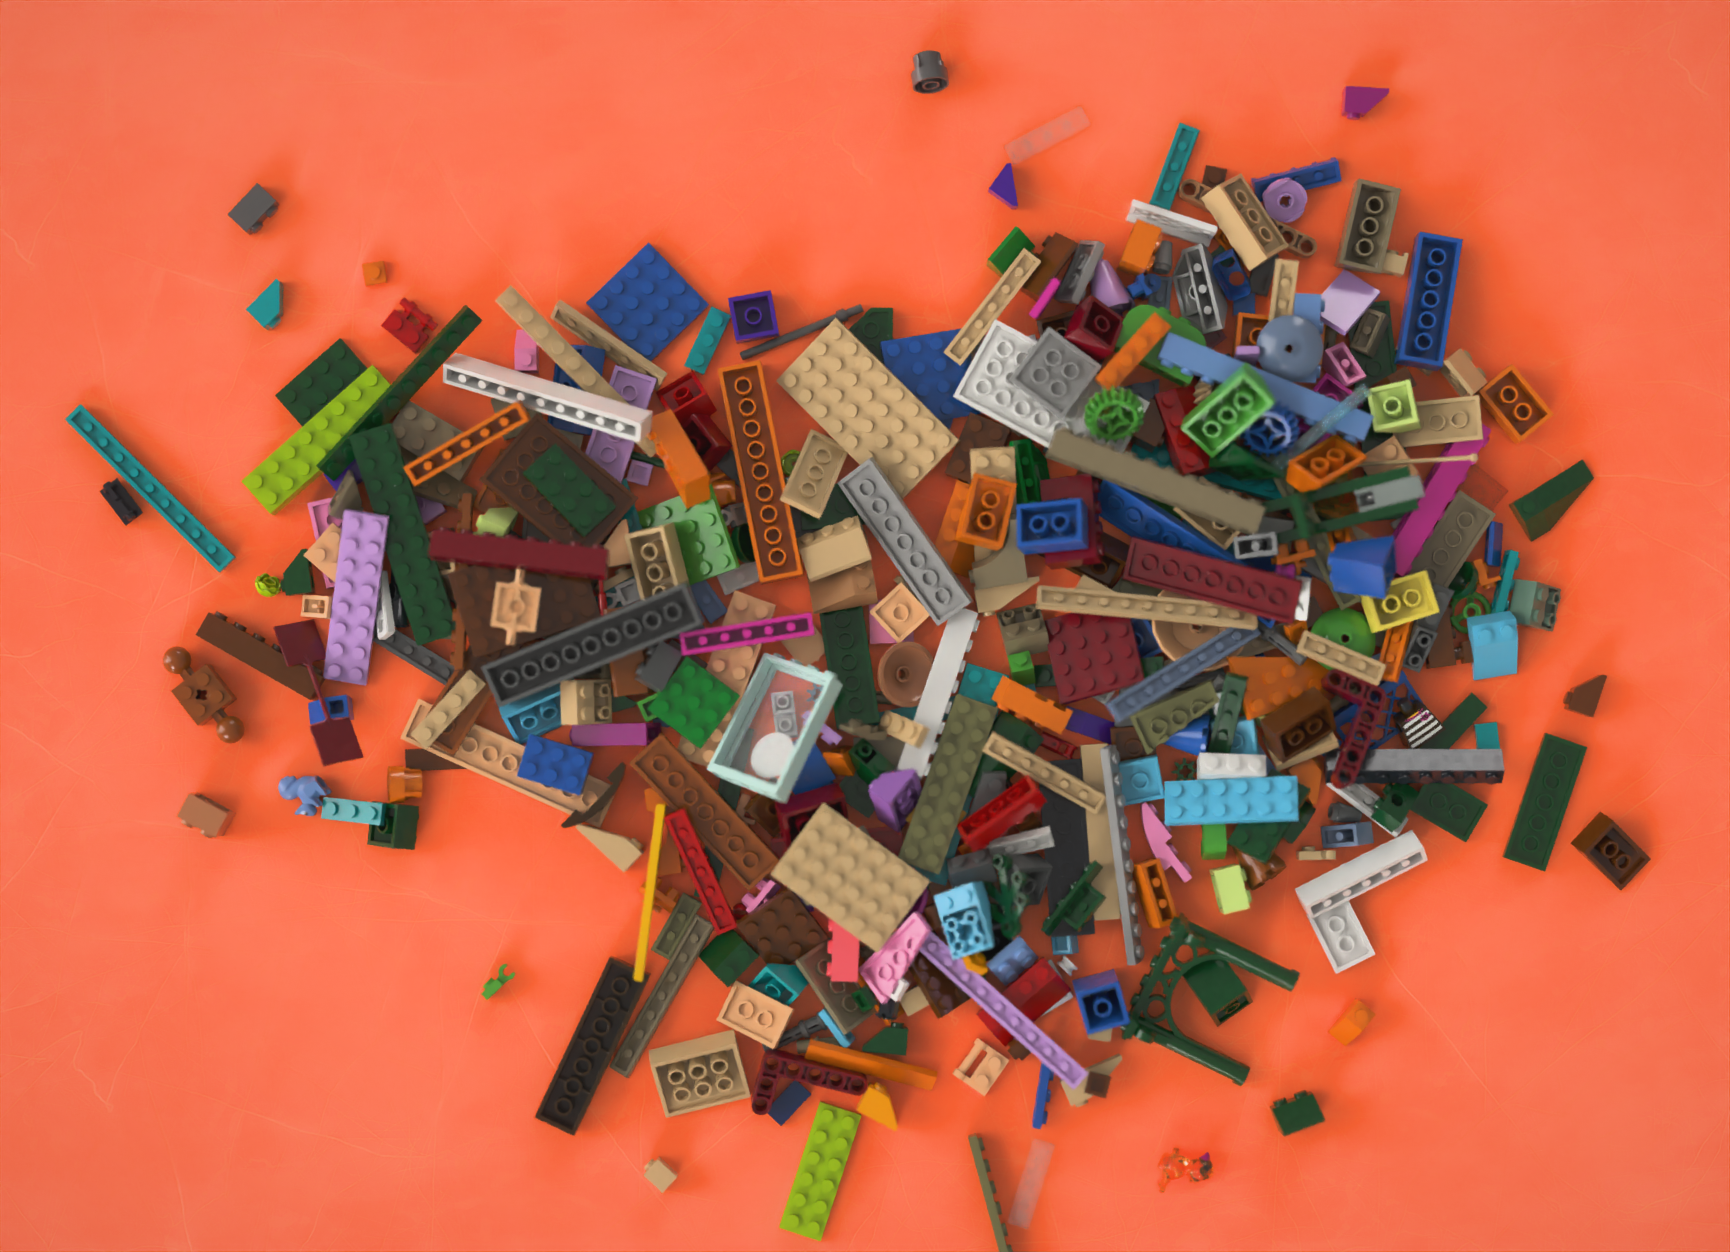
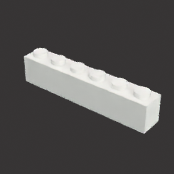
M1410 830L1295 888L1300 904L1311 920L1428 861L1423 845L1414 832Z

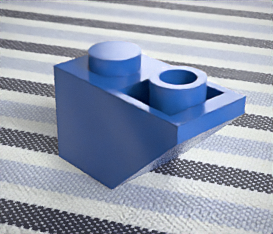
M340 695L324 698L332 719L338 720L350 717V720H354L353 704L350 696ZM316 700L308 703L310 725L325 722V715L320 701Z

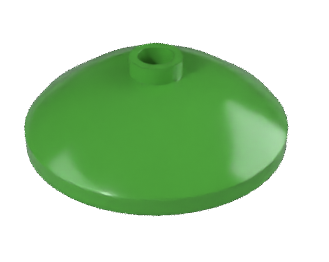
M1331 609L1322 614L1312 626L1311 633L1369 658L1374 653L1376 645L1375 633H1371L1367 618L1354 609ZM1342 635L1348 636L1349 640L1347 643L1342 642ZM1318 662L1321 666H1323L1325 669L1329 671L1335 669L1321 662Z

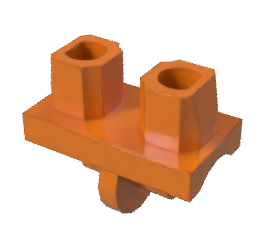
M1307 539L1293 540L1295 552L1289 553L1287 543L1278 544L1279 554L1270 558L1272 565L1295 564L1296 576L1301 575V568L1307 567L1306 561L1299 562V560L1316 556L1315 549H1310Z
M657 877L653 910L658 914L662 909L671 913L677 904L676 900L679 892L672 887H669L665 894L658 891L663 881ZM645 881L642 883L640 889L638 890L644 896L646 888Z

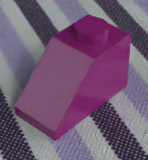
M1345 86L1342 94L1341 116H1347L1349 120H1359L1360 117H1364L1389 94V88Z

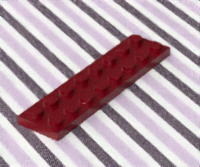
M1138 536L1131 538L1123 575L1125 580L1291 625L1295 621L1304 582L1303 580Z

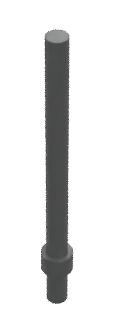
M858 304L846 310L844 308L840 309L834 315L740 352L742 360L825 328L835 318H838L842 323L848 321L849 317L864 312L861 304Z

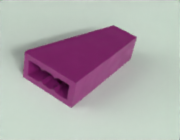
M661 723L572 725L569 737L572 746L649 745L661 734Z

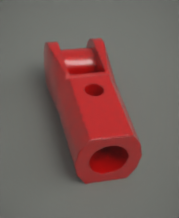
M1042 731L1040 736L1044 740L1040 746L1067 759H1074L1072 756L1075 749L1078 750V747ZM1062 743L1067 745L1064 753L1058 751Z

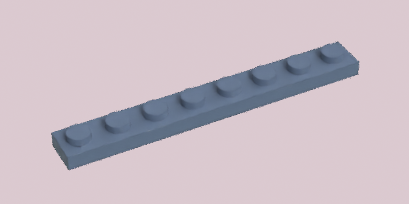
M1229 627L1109 701L1106 706L1117 723L1257 638L1261 633L1257 628L1254 630Z

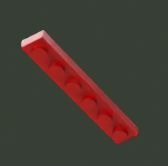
M685 807L665 815L664 820L717 935L737 928V920Z

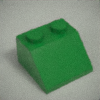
M1016 226L991 254L986 266L1001 278L1024 248L1034 255L1035 253L1032 251L1035 245Z

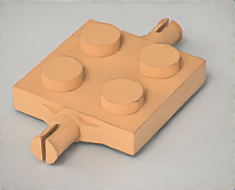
M516 569L515 582L496 583L490 627L503 628L508 631L506 641L508 645H510L511 636V645H515L517 632L535 633L541 588L530 587L524 584L526 570L521 571V578H519L520 569Z

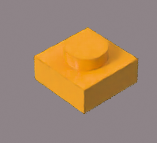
M980 952L962 957L966 969L982 976L988 971L985 957Z

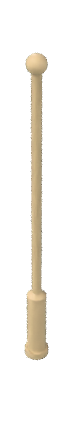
M1472 453L1469 456L1363 462L1356 467L1460 460L1476 462L1479 457L1476 453Z

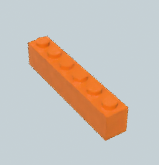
M519 400L403 468L413 485L416 486L532 418L522 401Z

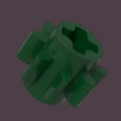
M1182 758L1181 764L1174 762L1176 770L1171 771V773L1177 775L1175 781L1183 779V781L1188 779L1196 780L1193 775L1197 773V769L1192 767L1195 762L1191 761L1188 764L1186 763V758ZM1183 765L1186 766V769H1190V773L1186 774V778H1184L1183 774L1179 773V770L1183 769Z

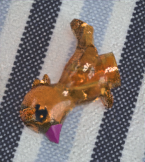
M1177 1147L1173 1148L1171 1154L1165 1152L1158 1164V1168L1163 1170L1162 1176L1157 1180L1160 1193H1164L1167 1184L1171 1180L1180 1179L1188 1174L1191 1175L1189 1181H1194V1183L1209 1179L1214 1173V1166L1210 1160L1209 1152L1196 1159H1188L1179 1155Z

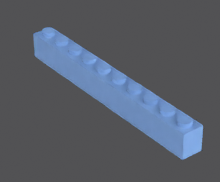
M1170 332L1166 334L1157 359L1161 361V365L1171 369L1173 366L1180 368L1181 373L1193 377V375L1202 377L1201 381L1209 385L1214 383L1221 385L1244 364L1239 360ZM1251 366L1264 379L1275 399L1274 404L1279 400L1281 407L1288 404L1289 409L1287 412L1294 411L1295 415L1293 418L1296 416L1304 419L1303 423L1312 427H1316V425L1324 427V431L1331 435L1341 434L1345 436L1344 440L1357 444V441H1364L1374 417L1373 415Z

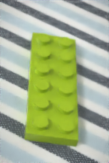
M820 1101L779 1228L821 1242L862 1116L861 1114Z

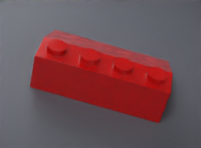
M1195 386L1171 389L1157 393L1152 398L1156 402L1165 426L1162 435L1165 436L1164 442L1173 467L1178 470V475L1183 477L1187 474L1200 477L1218 472L1208 467L1210 455L1181 429L1184 417L1198 406L1194 403L1196 400L1193 396L1196 391Z

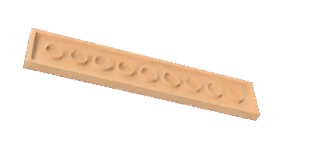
M421 699L417 700L400 738L569 815L577 809L584 814L611 786L609 783L588 775L583 794L579 796L517 777L526 746L475 723L455 756H452L433 743L426 749L410 735L425 719L433 706ZM615 795L600 812L585 822L601 828Z

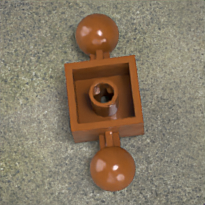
M175 646L168 649L163 656L165 669L172 674H180L184 679L182 683L171 690L176 699L197 726H203L213 718L217 722L216 733L221 741L228 744L238 742L244 735V724L239 718L228 716L224 711L225 708L237 700L232 691L212 665L205 664L194 672L190 667L191 655L185 648ZM202 691L208 692L205 695L207 698L206 700L201 699L200 697Z

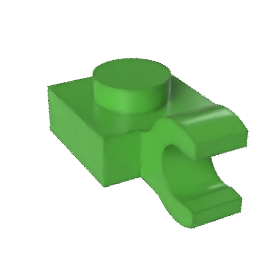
M507 963L499 968V977L496 980L491 978L482 986L485 990L481 994L486 1000L516 975L515 972L509 976L504 974V969L508 966Z

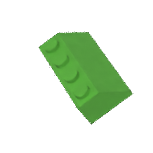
M1246 362L1184 417L1181 429L1213 458L1275 403V399L1262 376Z

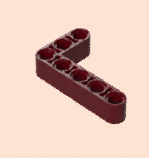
M1332 669L1321 680L1323 689L1358 705L1331 775L1332 785L1336 789L1341 790L1353 784L1386 701V693L1379 686L1339 669ZM1329 676L1335 677L1337 679L1338 684H1331L1329 681ZM1350 685L1356 686L1358 694H1353L1350 691ZM1371 693L1377 696L1378 703L1371 701ZM1363 713L1369 715L1370 723L1362 719ZM1355 733L1362 736V743L1355 740ZM1347 753H1351L1355 757L1354 763L1348 761ZM1339 773L1346 775L1347 783L1340 781Z
M769 1049L762 1056L751 1096V1108L757 1115H765L770 1111L779 1077L859 1096L864 1094L868 1087L866 1074L804 1059L805 1056L777 1049ZM775 1058L778 1060V1063L770 1065L767 1063V1060ZM796 1063L799 1065V1068L797 1070H790L788 1066ZM812 1069H818L821 1071L816 1076H813L809 1073ZM834 1074H839L842 1076V1078L838 1081H834L831 1079V1076ZM763 1079H770L772 1083L770 1085H763L761 1081ZM856 1079H860L863 1081V1083L860 1086H854L852 1084V1082ZM759 1099H764L767 1103L759 1106L755 1102Z

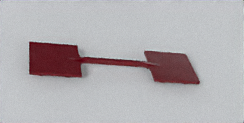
M314 619L274 626L273 629L287 667L302 664L308 668L323 709L325 722L309 726L322 765L328 766L363 758L364 756L350 717L338 720L330 717L312 667L313 662L325 660L326 651Z

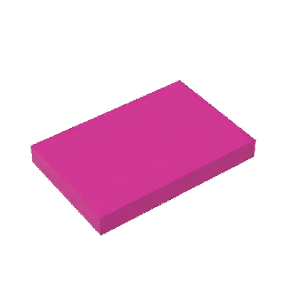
M1056 278L1052 279L1029 313L1031 317L1036 320L1039 319L1060 288L1061 282Z

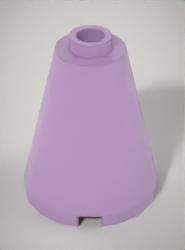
M1104 259L1097 262L1094 269V277L1090 281L1091 295L1123 317L1122 312L1126 310L1129 312L1133 309L1135 302L1110 262Z

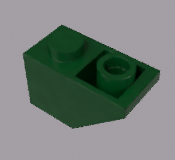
M862 738L848 752L858 776L869 786L882 774L890 773L895 768L865 738Z

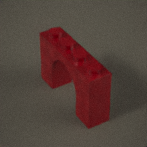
M1090 474L1040 480L1042 502L1081 498L1088 506V548L1046 552L1045 564L1051 570L1102 563V555H1105V548L1100 537L1103 534V524L1099 521V514L1102 513L1101 502L1098 500L1097 494L1100 493L1099 480H1096Z

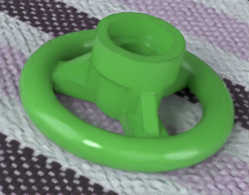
M1478 592L1465 597L1466 605L1462 613L1457 616L1454 614L1455 607L1462 599H1452L1450 602L1453 609V617H1450L1451 624L1461 633L1468 634V628L1460 625L1458 622L1468 617L1481 615V609L1477 604H1474V598L1483 604L1485 615L1491 614V606L1488 600ZM1469 608L1474 611L1473 616L1467 614Z

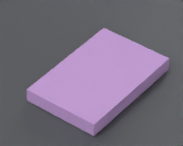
M1344 269L1321 296V299H1325L1324 312H1320V321H1323L1324 324L1345 336L1379 297L1381 291Z

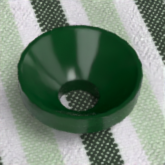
M744 523L736 526L730 538L737 558L744 563L755 562L748 524Z
M1465 561L1448 586V588L1454 591L1452 599L1465 598L1468 595H1472L1477 589L1478 570L1470 562Z

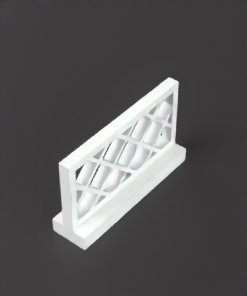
M1135 199L1132 200L1126 222L1135 224L1137 219L1162 228L1160 233L1196 245L1204 243L1206 248L1209 247L1211 239L1216 234L1218 228L1217 226Z

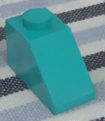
M277 278L246 308L267 330L277 327L281 322L280 318L283 316L284 285Z

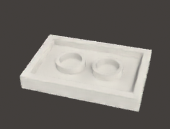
M1349 900L1311 920L1306 914L1336 974L1375 955Z

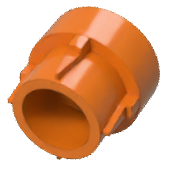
M403 765L388 766L387 794L389 803H404L405 800L410 798L422 797L421 769L404 768Z

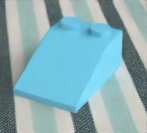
M1510 611L1466 618L1468 638L1471 642L1474 660L1471 663L1473 680L1516 674L1518 634L1516 618Z

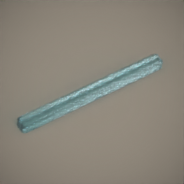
M1365 385L1360 386L1297 440L1291 449L1288 448L1285 454L1282 453L1276 458L1272 464L1281 470L1286 468L1290 460L1302 454L1371 394L1369 388Z

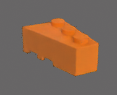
M1002 676L991 698L998 703L997 708L1007 713L1011 709L1015 711L1014 716L1024 721L1029 718L1033 720L1032 725L1042 730L1044 727H1047L1061 735L1073 713L1072 710L1005 676Z

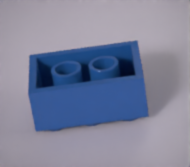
M1081 498L1016 505L1017 548L1024 555L1088 548V506Z
M529 734L517 777L580 796L583 794L595 753Z

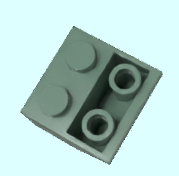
M1515 579L1509 611L1516 618V624L1553 632L1557 620V608L1561 599V589L1537 581Z

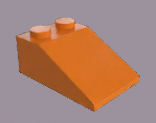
M974 473L959 519L955 540L995 551L1001 549L1004 544L1017 484Z

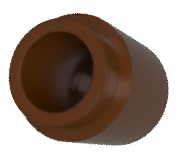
M1016 1037L1008 1043L1010 1048L1007 1051L1015 1060L1020 1058L1022 1061L1032 1053Z

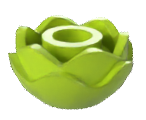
M789 450L782 456V468L786 475L790 476L794 468L792 462L797 461L800 451Z
M267 573L256 577L255 587L259 594L265 597H273L281 591V583L277 577H271Z

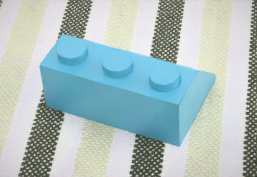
M560 683L498 707L501 717L512 737L519 744L527 742L529 734L541 736L563 726L561 725Z

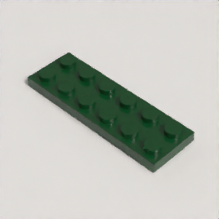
M859 606L819 613L827 669L837 675L836 679L843 684L833 704L837 730H840L839 724L848 723L849 719H860L862 723L867 725L879 724L880 717L863 607Z
M1544 733L1502 855L1503 858L1544 872L1546 871L1587 747Z

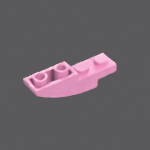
M1146 802L1141 803L1142 827L1152 854L1155 858H1160L1164 871L1171 866L1180 879L1186 883L1192 878L1189 874L1192 870L1185 861L1180 862L1176 857L1178 852L1171 843L1168 845L1165 843L1172 838L1169 834L1172 831L1171 828L1165 825V821H1159L1156 817L1158 811L1151 803L1148 805Z

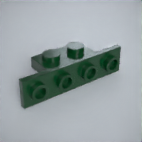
M1097 861L1086 866L1081 879L1072 884L1069 890L1070 893L1066 898H1062L1058 902L1056 911L1052 916L1049 915L1044 920L1042 932L1050 936L1062 920L1066 921L1078 932L1082 930L1106 899L1102 893L1090 885L1103 866Z

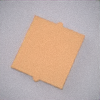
M814 625L815 635L781 641L793 658L801 662L802 666L805 667L808 664L811 665L813 662L819 661V658L825 654L823 636Z

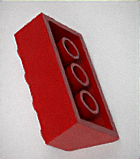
M1027 775L957 824V828L965 843L974 852L983 850L989 845L990 841L996 837L1003 836L1014 824L1018 825L1023 822L1028 814L1040 810L1047 801L1030 776Z
M1042 956L1000 994L1031 1022H1035L1070 992L1071 988ZM982 1008L976 1013L990 1032L1004 1046H1007L1015 1038L985 1009Z

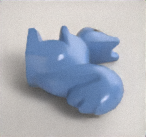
M317 775L303 776L299 779H296L295 776H286L278 784V791L283 799L293 800L299 797L302 801V804L295 811V815H316V806L320 807L323 804L319 797L321 795L326 796L332 792L324 780Z

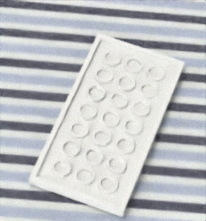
M995 319L953 397L1046 448L1049 447L1055 430L1062 427L1073 430V435L1078 437L1083 435L1095 439L1094 443L1099 445L1106 443L1104 438L1098 440L1096 435L1092 436L1090 430L1086 427V420L1084 419L1085 406L1089 404V397L1095 398V392L1103 393V388L1094 381L1098 374L1094 376L1061 420L1009 381L1037 341ZM1138 396L1139 400L1142 402V409L1145 413L1150 402ZM1124 405L1121 406L1122 408H1126V411H1131L1128 407ZM1097 418L1100 422L1107 424V422L1102 421V419ZM1125 436V442L1121 438L1117 439L1116 444L1113 442V439H1110L1107 444L1115 446V451L1123 453L1131 437Z

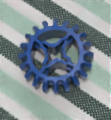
M1280 400L1261 415L1266 416L1265 419L1253 422L1240 433V437L1245 439L1244 446L1251 445L1250 451L1258 450V456L1262 452L1266 453L1267 458L1270 457L1271 453L1276 457L1279 456L1280 451L1285 454L1288 448L1291 449L1294 446V442L1298 439L1297 433L1300 430L1299 426H1297L1298 418H1293L1295 415L1294 411L1287 412L1289 409L1288 404L1281 407ZM1268 422H1269V427H1271V433H1270V434H1269V429H1267V427H1268V426H1267V425H1268ZM1281 435H1285L1281 439L1272 441V439L1275 437H1281Z

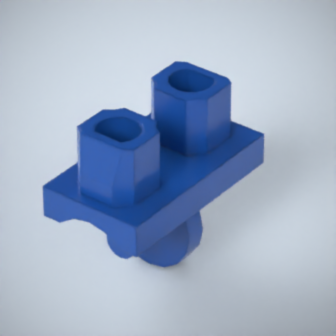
M1142 273L1126 289L1133 300L1141 297V300L1144 301L1152 293L1159 290L1161 279L1156 274L1151 273L1144 276Z

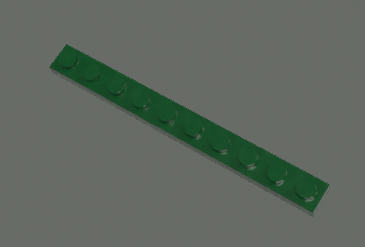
M465 304L316 465L318 469L335 481L355 459L349 436L388 424L483 320Z

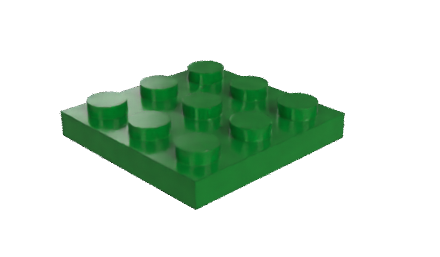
M687 656L667 682L663 691L658 694L649 706L648 710L701 749L739 699L740 695Z

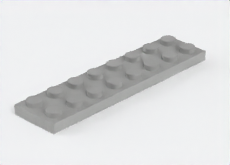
M873 457L866 460L837 483L937 626L973 602L971 596Z

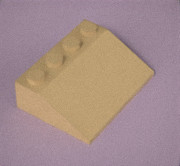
M734 1029L649 1050L650 1067L666 1118L751 1097Z

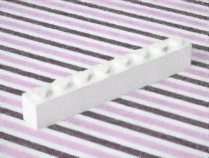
M963 608L948 619L913 720L930 730L920 749L905 743L896 771L915 769L919 780L922 779L923 775H928L931 763L928 762L930 754L935 755L938 743L935 742L937 734H942L945 722L942 721L944 713L949 714L952 705L949 697L951 693H956L959 681L956 680L958 672H963L966 661L962 660L964 653L970 652L973 640H970L971 633H976L980 620L976 619L977 612Z

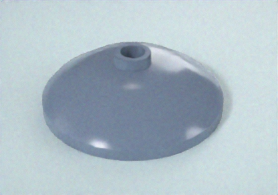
M1284 315L1271 320L1261 330L1256 346H1259L1258 361L1261 367L1266 372L1287 381L1301 380L1310 375L1319 365L1323 354V342L1318 329L1309 320L1296 315ZM1287 344H1291L1294 348L1291 353L1285 351Z

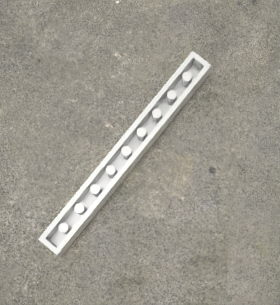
M455 353L443 363V383L512 404L521 400L525 408L636 442H640L651 431L652 411L459 353Z

